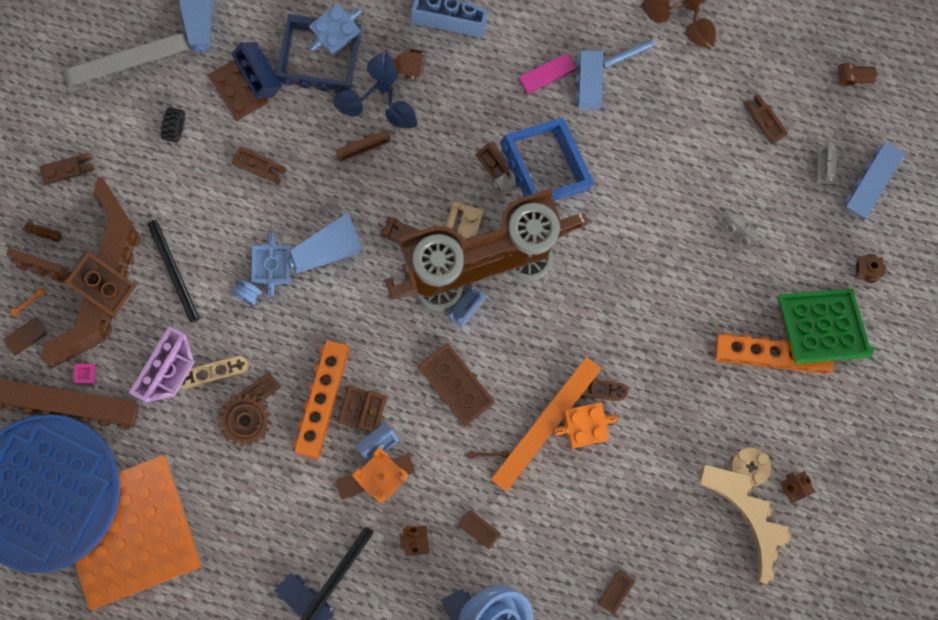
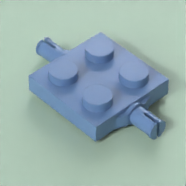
M338 3L309 25L317 39L308 46L310 50L314 52L322 45L332 56L361 34V30L354 22V19L362 14L361 10L357 7L349 14Z
M271 232L268 233V244L252 246L251 283L266 285L267 297H270V290L271 297L275 296L274 287L276 285L290 284L291 269L287 261L291 246L275 244L276 233L273 232L272 234Z

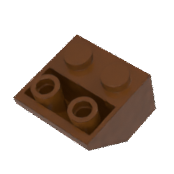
M408 48L394 58L397 76L398 74H405V78L408 79L420 77L424 73L427 51Z

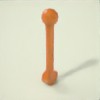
M39 288L37 293L18 308H13L11 314L17 316L21 309L38 296L44 295L45 290Z

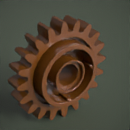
M247 392L244 398H242L240 393H237L236 400L230 396L231 403L224 401L226 409L219 408L223 415L217 416V419L222 420L217 426L220 428L224 427L220 432L221 435L227 433L226 441L233 438L232 444L235 445L240 441L241 447L244 446V442L251 446L252 440L258 444V436L265 438L262 432L270 431L266 424L272 423L271 420L266 419V417L271 416L270 412H265L268 409V405L261 406L263 399L261 398L256 401L255 394L249 399ZM242 415L250 417L249 422L245 425L239 423V418Z

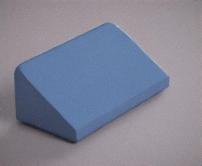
M383 423L359 442L355 448L368 463L373 457V453L379 447L384 452H387L400 440L386 423Z

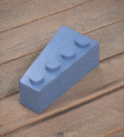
M415 0L412 8V23L483 38L488 11L467 1Z
M888 142L877 146L873 153L875 155L872 162L869 160L864 168V171H866L862 178L859 177L854 185L856 187L854 193H849L844 201L847 204L844 209L864 220L869 215L905 155L904 151Z

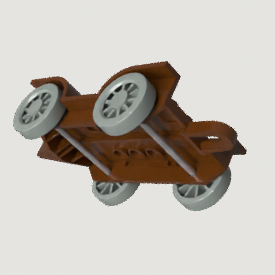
M552 188L519 198L508 205L502 215L501 229L497 231L490 230L484 233V235L472 236L464 241L462 236L454 229L436 226L400 237L399 244L406 262L402 264L405 282L394 285L392 277L384 279L383 282L386 283L391 300L416 294L419 302L428 310L444 312L452 309L459 302L463 294V286L507 271L516 279L524 282L538 281L547 275L552 266V247L557 239L585 227L589 223L586 214L581 213L560 220L552 197ZM536 262H537V263H540V264H543L542 267L539 268V266L536 264ZM525 266H528V274L521 272ZM531 266H533L537 272L531 273ZM446 292L453 294L451 299L446 294ZM435 296H438V303L432 302ZM441 296H444L447 302L441 303Z

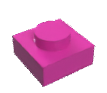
M75 364L74 384H95L96 365Z

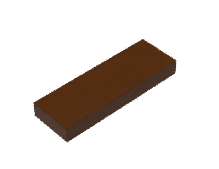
M268 372L243 390L240 395L244 398L247 392L249 399L255 394L256 401L261 398L264 401L281 387L270 372Z

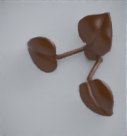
M644 0L642 2V9L656 23L666 22L670 18V10L685 4L689 10L695 11L693 16L694 23H690L686 27L689 40L696 45L706 48L715 46L716 28L714 24L706 18H700L697 21V15L700 11L699 7L706 0H683L673 6H669L670 0Z

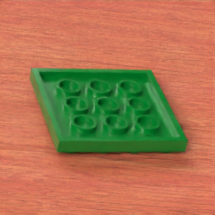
M853 289L778 295L777 300L794 364L871 357L872 351Z

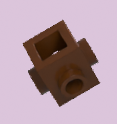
M868 254L860 256L856 260L855 279L865 280L867 283H875L885 275L886 265L883 264V257Z
M796 471L785 475L786 480L780 482L783 492L791 504L815 493L811 479L805 471L798 474Z
M427 525L403 528V536H400V546L405 548L406 556L429 554Z

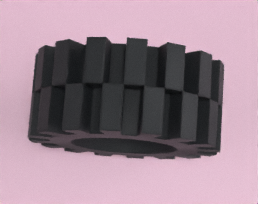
M168 107L165 110L160 129L162 130L160 133L162 140L174 143L180 141L184 130L183 127L185 126L184 121L186 117L184 110Z

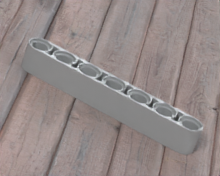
M176 34L70 67L63 71L67 89L69 91H77V89L80 90L93 86L95 83H103L113 78H119L147 69L148 66L151 68L166 63V61L170 62L190 55L191 50L186 35Z

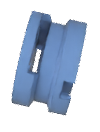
M238 279V284L236 288L232 289L231 293H235V297L254 306L257 302V295H261L262 291L251 283Z

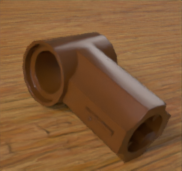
M853 63L840 64L838 66L839 85L845 86L846 84V86H852L856 83H875L877 70L875 66H855Z

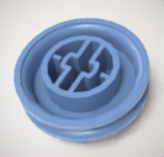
M495 585L472 597L464 605L458 620H533V611L530 602L524 595L508 586Z

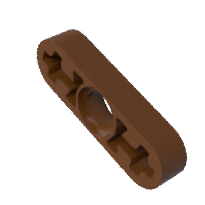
M593 380L591 382V394H588L589 389H586L581 397L623 401L628 394V389L623 383ZM602 385L605 388V393L597 395L594 392V387ZM608 386H612L610 390L614 391L617 390L618 387H620L621 391L624 392V394H621L620 397H617V393L611 392L610 396H607V393L609 391Z

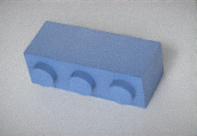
M581 50L580 57L576 58V68H579V74H576L575 84L579 85V91L575 92V102L578 103V109L600 110L602 105L603 51Z

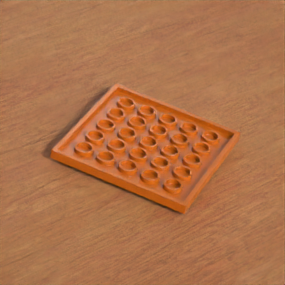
M166 455L158 456L119 472L120 498L115 518L100 543L89 554L75 563L89 610L100 608L202 568Z

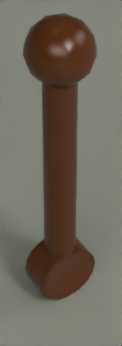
M506 450L489 453L469 451L468 457L470 459L482 456H502L507 458L509 453Z

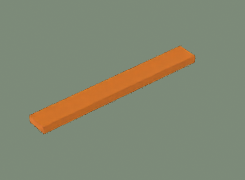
M587 357L583 360L495 473L491 481L504 491H508L553 433V428H557L564 419L563 410L574 406L602 368Z

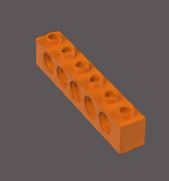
M721 333V335L717 336L715 342L714 361L823 374H830L833 371L834 361L794 364L793 358L789 355V351H791L789 341L786 339L771 341V338L768 337L753 339L750 335L735 337L731 333ZM731 345H738L740 352H734ZM750 348H758L759 354H753ZM770 349L777 350L778 356H772Z
M326 340L325 345H322L320 348L319 356L322 357L320 364L316 363L314 369L316 378L314 382L311 381L309 387L310 399L305 401L303 411L306 413L304 419H300L298 425L300 434L298 438L295 437L293 443L296 455L315 460L320 458L350 351L348 345ZM329 359L336 360V364L333 367L326 365ZM324 377L331 378V382L328 385H322L321 380ZM320 395L326 397L325 402L322 404L316 403V398ZM313 414L321 416L320 420L316 423L310 421ZM312 432L315 434L313 441L305 440L307 433Z

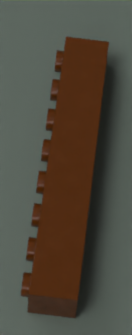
M0 379V406L4 410L14 411V408L21 409V412L33 414V411L40 412V415L54 414L79 418L78 421L83 423L97 421L98 425L109 427L110 424H115L120 429L128 430L129 427L135 428L139 404L136 401Z

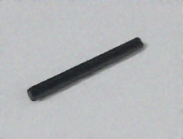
M152 220L148 222V227L189 321L191 323L196 322L200 319L159 223L157 220Z
M365 527L300 620H314L372 537L373 531L370 528Z

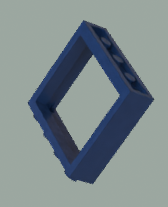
M288 14L276 74L279 82L286 86L296 84L302 88L317 87L321 91L331 89L337 93L345 89H352L362 34L361 24H356L361 30V34L353 41L347 80L344 82L286 73L294 29L312 31L309 25L318 19Z

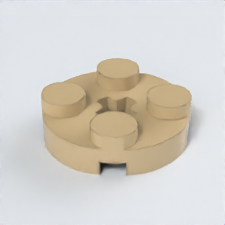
M746 448L734 456L731 463V471L751 476L752 487L763 484L770 476V458L757 448ZM751 462L756 467V470H753L752 473L746 468V465H749Z

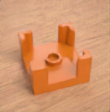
M380 447L373 453V457L369 462L352 475L353 479L381 506L409 478L408 474L402 468H399Z

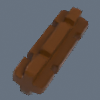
M26 222L24 226L26 233L35 234L36 236L59 242L62 233L58 230L52 231L51 228L38 224L35 226L31 222Z

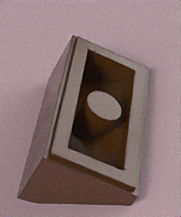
M487 143L475 154L494 180L503 173H506L507 177L510 175L508 173L510 169L508 162L494 143Z

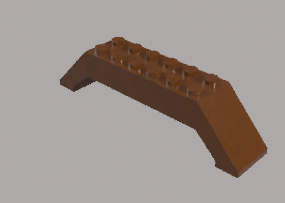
M98 177L93 196L100 206L104 207L109 220L97 258L128 279L129 272L127 269L129 264L133 263V250L135 246H138L140 236L105 180ZM83 298L75 327L52 341L46 340L40 359L49 367L54 368L104 342L106 337H109L111 334L112 325L110 324L112 318H115L116 315L112 317L86 298Z

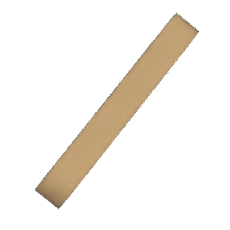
M237 356L191 368L186 378H190V373H193L195 382L192 383L191 379L186 380L185 385H181L179 389H189L242 375L248 371V361L242 356ZM238 361L245 363L242 366V370L235 367L232 368L233 373H230L228 363H231V366H236ZM223 365L226 367V373L219 376L216 374V368ZM204 370L207 372L205 380L197 379L199 371Z

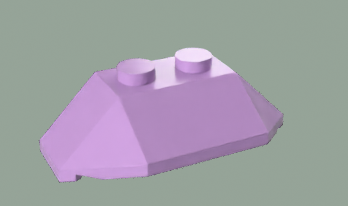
M168 326L129 394L146 403L176 395L195 363L186 334Z

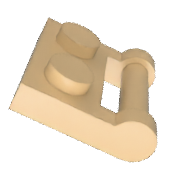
M451 201V210L446 227L453 229L457 213L461 211L463 216L458 233L464 241L469 237L477 236L484 210Z

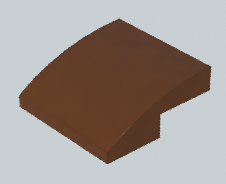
M350 385L347 386L337 423L372 433L379 427L387 396L370 390L365 391Z

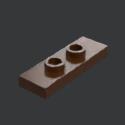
M387 129L377 134H368L362 140H353L347 143V146L335 150L338 161L342 162L391 141L390 134Z

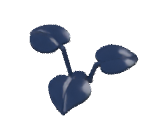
M387 50L373 57L368 62L367 71L369 75L378 81L363 97L359 98L354 90L345 89L337 93L333 98V104L340 112L355 117L363 111L361 102L377 88L380 92H389L388 105L390 108L386 110L385 116L392 125L399 128H413L418 125L415 111L411 105L403 101H397L392 104V92L394 90L392 85L397 78V69Z

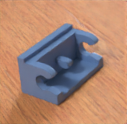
M471 286L450 311L447 318L462 328L485 300V294L482 291L479 293L474 286Z

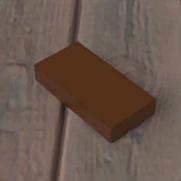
M35 317L3 340L13 355L16 356L48 333Z
M469 510L458 524L460 528L489 550L501 535L499 531L472 510Z
M618 570L597 604L615 615L635 580Z

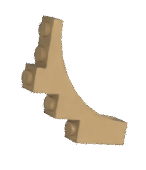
M702 465L697 485L711 489L725 497L744 517L753 534L757 548L758 571L756 581L768 584L774 574V569H772L773 561H776L778 556V549L776 547H785V543L788 544L790 539L789 527L767 522L766 518L770 517L772 510L769 506L770 502L747 496L753 486L751 476L709 465Z

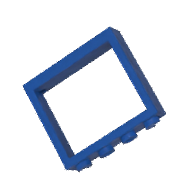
M564 118L506 134L500 141L501 151L508 160V166L514 173L516 184L520 187L523 197L537 193L514 142L553 131L577 182L552 190L553 200L557 201L588 191L594 184Z

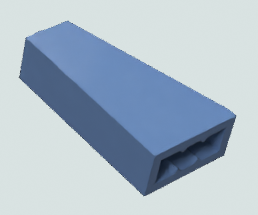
M179 0L191 50L198 53L210 51L214 0Z
M349 213L290 250L287 261L290 269H294L295 274L360 253L362 247Z

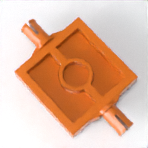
M595 402L563 410L564 426L553 428L555 436L566 434L569 439L570 448L574 449L608 441L607 424L618 422V419H616V414L605 416L602 402Z

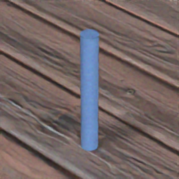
M652 39L603 60V66L606 68L654 46V42Z

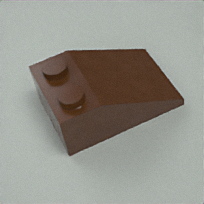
M86 250L62 281L112 317L116 315L137 286Z

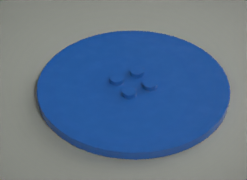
M47 414L31 416L14 422L0 431V563L23 572L45 573L63 569L81 560L104 538L116 515L120 498V476L114 455L97 432L84 423L70 417Z

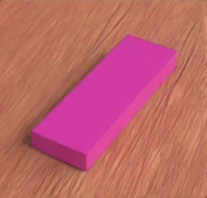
M568 53L519 76V81L525 92L529 94L576 71V67Z

